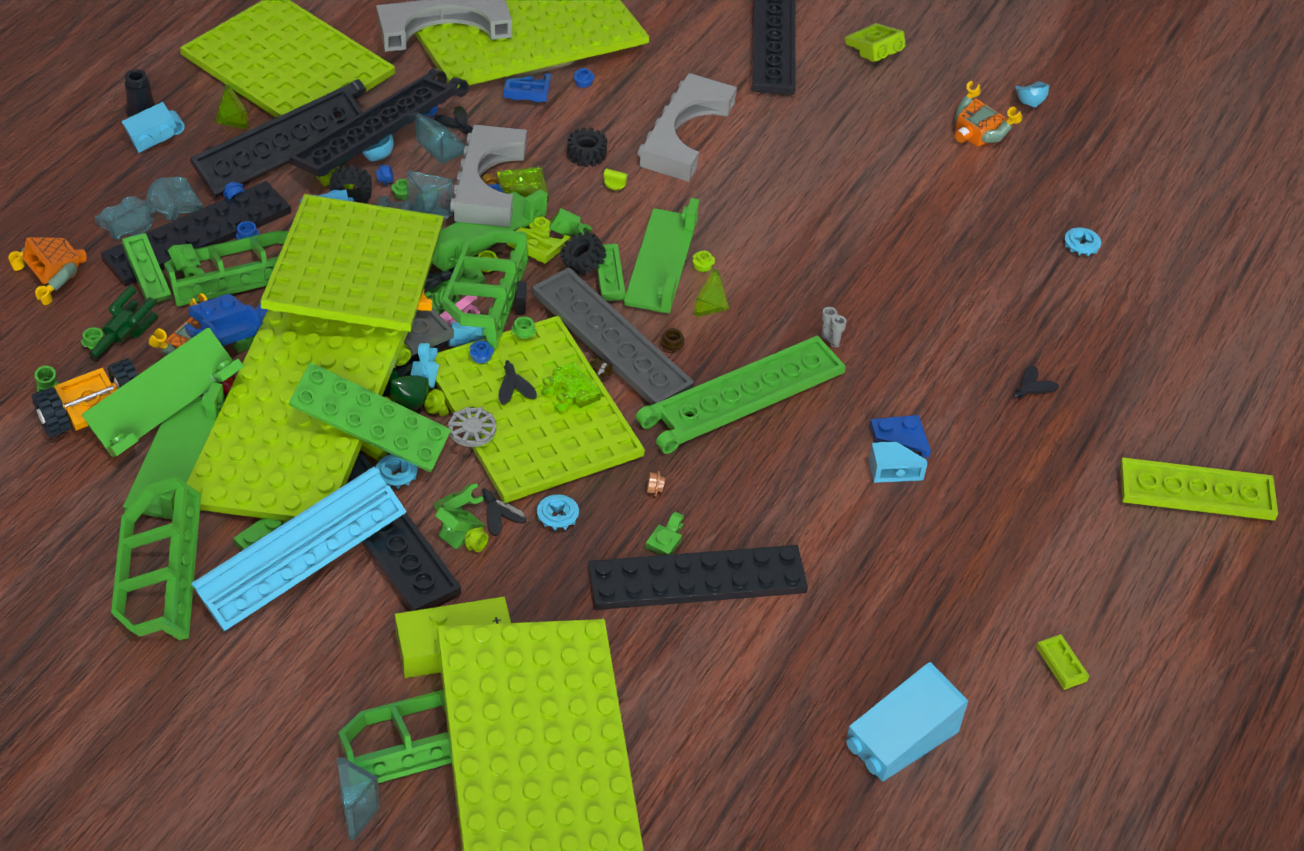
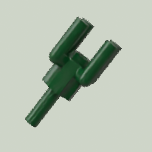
M129 285L109 306V312L113 316L102 327L106 335L89 352L90 356L98 359L112 342L123 343L129 335L132 338H139L158 318L154 311H150L157 304L156 301L149 297L133 313L139 304L134 299L129 301L137 292L133 286Z

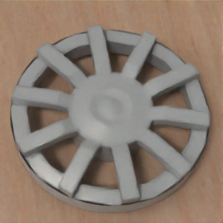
M465 407V409L454 412L448 422V428L451 429L449 435L456 443L462 446H482L494 438L496 434V421L492 413L490 414L481 407ZM453 426H460V427H462V428H459V429L453 431ZM483 428H492V430H491V432L489 433L488 431L484 430ZM462 432L464 437L460 438L457 434ZM481 434H484L486 436L485 438L479 439V436ZM468 438H475L474 441H470V440H467V439H468Z

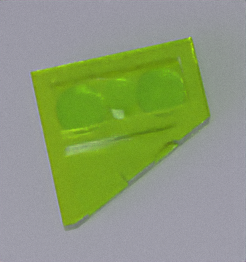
M541 167L497 171V177L500 180L498 184L503 189V193L510 194L516 192L526 198L541 189L547 193V203H549V194Z

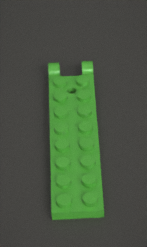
M817 335L661 402L645 406L637 412L636 420L644 429L653 427L659 419L664 421L670 430L661 433L656 439V444L664 454H669L676 450L681 443L845 373L846 366Z

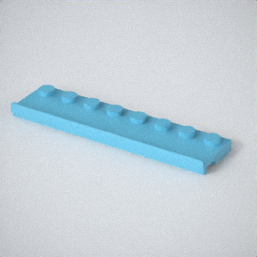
M372 467L200 577L191 585L223 632H225L407 511L390 486H387L379 474V470Z

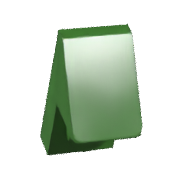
M440 507L435 515L443 522L441 524L443 528L439 536L455 549L465 544L464 538L470 529L479 527L484 529L486 526L467 510Z

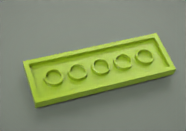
M1123 457L1121 459L1122 502L1274 521L1278 516L1273 475Z

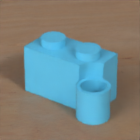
M163 102L122 121L138 153L171 138L173 135L182 133L185 128L177 112L174 110L168 111Z

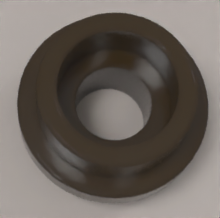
M675 328L667 329L660 339L662 347L670 351L681 349L685 342L682 332Z
M596 356L594 361H590L589 364L598 376L602 378L605 375L611 376L613 366L607 364L603 358Z

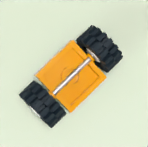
M126 358L108 365L107 370L111 378L110 380L102 367L55 385L54 388L50 387L32 394L31 397L35 411L48 437L51 438L70 430L69 419L76 431L89 426L83 419L82 413L139 375L131 360Z

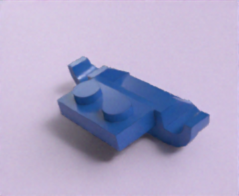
M231 294L222 295L190 306L189 315L199 322L201 327L196 330L190 324L185 325V331L188 336L193 338L204 329L210 328L221 345L225 346L256 335L269 309L261 308V300L255 309L249 304H242Z

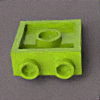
M877 23L845 37L846 45L860 50V57L867 58L873 62L886 58L888 54H895L905 47L904 31Z

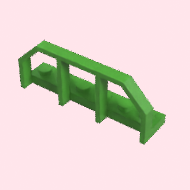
M492 230L466 241L442 298L443 309L461 326L483 327V337L487 338V342L493 348L498 347L517 294V281H522L529 262L526 232ZM496 242L517 244L515 250L511 251L510 260L470 256L472 252ZM464 269L505 272V277L501 278L499 285L459 282ZM454 294L493 297L494 306L490 307L488 315L463 313L451 301Z
M273 231L194 249L199 261L211 259L218 269L217 271L176 280L175 272L177 270L172 259L165 262L164 267L166 275L171 282L176 306L190 304L192 298L196 302H200L197 297L199 293L204 294L208 300L222 295L267 286L278 257L267 259L263 247L273 244H284L289 231ZM252 249L261 260L224 269L223 261L220 257Z
M177 476L145 486L121 517L111 613L138 636L163 630L178 640L189 638L193 597L191 583L194 582L201 493ZM175 490L172 523L133 535L134 523L155 496ZM171 537L168 567L128 579L131 550L133 548ZM167 580L164 617L137 625L134 624L125 615L127 592Z
M443 690L361 711L339 732L340 744L347 759L350 780L354 790L452 763L448 732L411 742L410 734L401 716L442 706L446 714ZM390 719L393 720L404 744L357 757L353 756L349 742L367 725Z

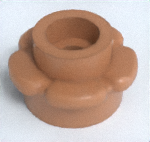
M657 471V473L649 472L646 492L653 493L654 496H657L658 492H663L665 477L660 476V471Z

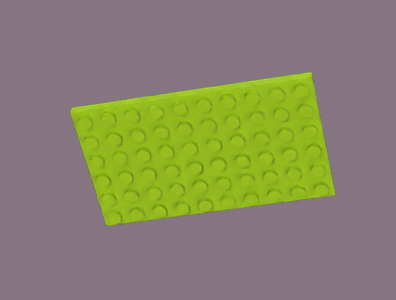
M505 0L512 19V37L491 40L489 35L480 28L461 23L431 25L414 33L437 69L446 73L447 83L452 78L458 77L466 80L468 85L649 43V35L621 0Z
M268 310L262 321L263 324L258 329L243 361L244 367L239 370L187 481L188 485L201 493L200 510L288 522L346 485L364 441L289 406V401L310 362L382 396L408 331H397L383 327H372L358 323H346L345 321Z
M605 619L438 626L437 640L462 851H644Z

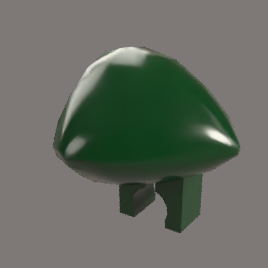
M394 370L389 378L391 382L389 399L405 408L416 411L424 404L430 389L428 378L419 375L400 377Z

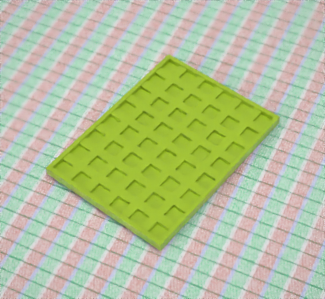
M262 0L180 47L182 56L276 118L344 87L354 80L360 79L367 92L395 74V66L290 0Z
M304 194L261 298V308L275 312H288L300 316L307 315L321 319L339 320L346 323H358L372 327L411 332L443 227L444 216Z
M559 316L534 323L536 332L527 339L518 338L517 334H513L512 330L503 332L498 347L493 348L494 353L486 363L473 361L469 353L470 346L477 341L439 352L434 360L439 365L435 384L444 393L445 402L452 414L465 409V407H481L490 414L492 413L496 421V434L494 438L487 444L472 447L504 503L644 456L645 449ZM484 338V339H481V340H478V341H485V342H487V338ZM506 360H509L514 365L516 374H519L535 388L537 393L536 399L525 398L514 389L511 400L505 405L500 403L499 390L506 375L504 370ZM483 428L484 430L488 431L489 433H490L491 430H492V428ZM481 434L479 436V439L485 438L486 436L484 434ZM468 438L467 440L474 441L475 438Z

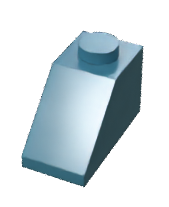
M898 442L872 443L868 460L874 483L924 480L927 468L926 459Z

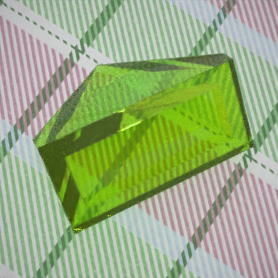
M227 85L224 88L215 123L246 129L248 128L246 109L230 85Z
M713 269L696 298L694 316L701 317L729 310L719 271Z

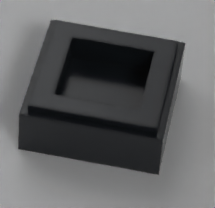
M517 281L516 315L526 314L527 283L526 281Z

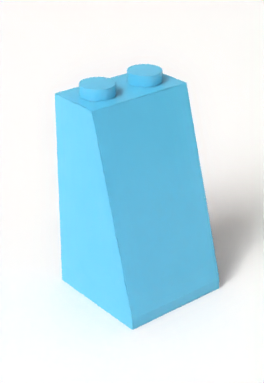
M929 662L851 724L846 743L850 751L857 754L865 762L867 769L872 774H876L883 782L957 734L968 700Z

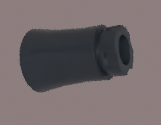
M140 69L128 71L125 75L126 115L130 118L156 104L146 72Z

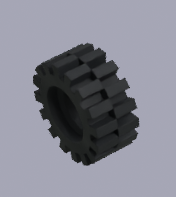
M584 127L582 131L576 129L575 133L571 132L567 138L568 159H571L573 164L577 162L578 166L585 164V167H588L591 164L594 167L596 162L600 165L607 156V137L605 138L604 133L600 134L599 130L594 132L593 128L586 130V127Z
M344 165L342 170L338 167L335 169V173L331 174L330 191L346 190L348 198L353 197L354 202L367 203L372 193L371 176L368 175V171H362L360 166L354 169V165H350V168ZM354 184L357 185L359 188L346 189L343 187V185Z
M585 231L584 235L581 232L577 233L578 237L576 238L573 235L570 237L572 239L570 242L568 240L565 242L566 247L562 246L560 256L567 268H570L578 276L579 274L586 276V272L591 274L594 268L598 270L600 268L598 264H603V258H606L605 247L597 235Z

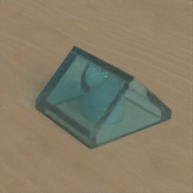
M420 113L416 114V141L441 164L464 154V147L467 145L445 125Z
M407 171L408 209L415 212L444 216V220L452 217L453 212L450 211L451 199L453 198V179Z
M341 757L337 758L338 777L350 841L355 840L380 809L378 777Z

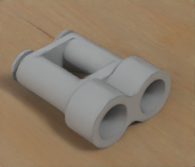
M825 307L822 312L823 326L821 337L828 340L832 347H839L842 332L846 327V318L838 315L835 308Z

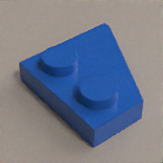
M544 74V79L533 80V76L506 79L504 98L547 102L551 74Z
M919 415L870 420L869 426L875 443L898 442L908 449L922 452L921 457H930L931 449Z

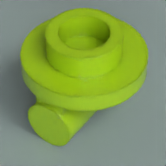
M606 168L604 171V184L612 190L622 189L627 184L628 174Z
M438 389L430 391L424 402L425 410L430 414L439 413L442 417L448 415L449 410L445 403L444 393Z

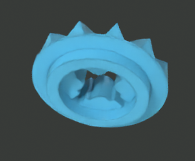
M1087 228L1070 229L1064 238L1065 246L1070 248V252L1076 251L1079 255L1085 254L1089 256L1091 253L1096 254L1101 246L1100 237L1094 231ZM1082 239H1084V244H1080V241H1082Z
M392 454L383 457L376 465L379 474L387 486L394 485L399 489L401 485L409 486L411 480H416L417 466ZM401 467V473L392 475V471L396 472Z
M550 495L544 498L537 507L538 521H542L544 527H553L554 531L558 527L566 530L568 525H575L576 519L579 518V507L568 496ZM563 510L562 515L558 514L553 517V511L558 513Z

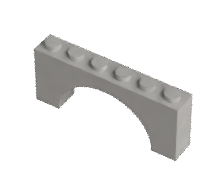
M420 0L376 5L377 22L385 52L405 50L408 39L415 32L425 27L442 23H461L475 26L485 31L491 40L512 37V19L505 0Z
M688 73L685 80L680 81L677 93L672 94L670 104L664 107L662 117L657 118L653 131H649L645 144L640 145L638 151L640 167L690 182L697 170L699 151L686 146L678 138L676 131L684 122L697 116L714 114L728 117L735 105L737 87Z
M483 125L473 126L472 133H468L464 158L461 159L457 185L455 184L454 198L451 199L450 211L454 212V222L510 227L513 214V195L494 190L485 184L480 176L487 169L499 163L524 161L527 147V130Z

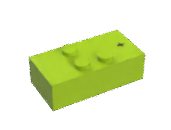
M505 597L395 614L396 637L404 678L441 673L437 640L438 626L511 623Z

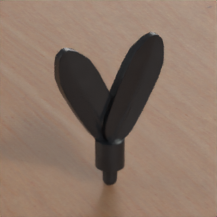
M457 106L454 109L455 119L444 115L434 116V120L441 125L461 129L466 134L472 133L473 127L468 124L466 110L461 106Z
M447 270L439 274H428L424 293L431 291L442 282L450 280L453 271Z
M506 360L504 366L506 375L499 390L500 403L502 405L507 404L513 396L514 389L525 398L536 399L537 393L535 388L519 374H516L514 365L509 360Z
M1030 366L1024 374L1021 387L1015 390L1013 397L1022 398L1028 393H1051L1056 391L1059 385L1053 381H1036L1039 373L1038 369L1035 366Z
M486 488L482 489L483 498L488 504V529L493 536H498L502 530L501 516L515 523L526 522L527 518L520 509L497 500L491 491H487Z

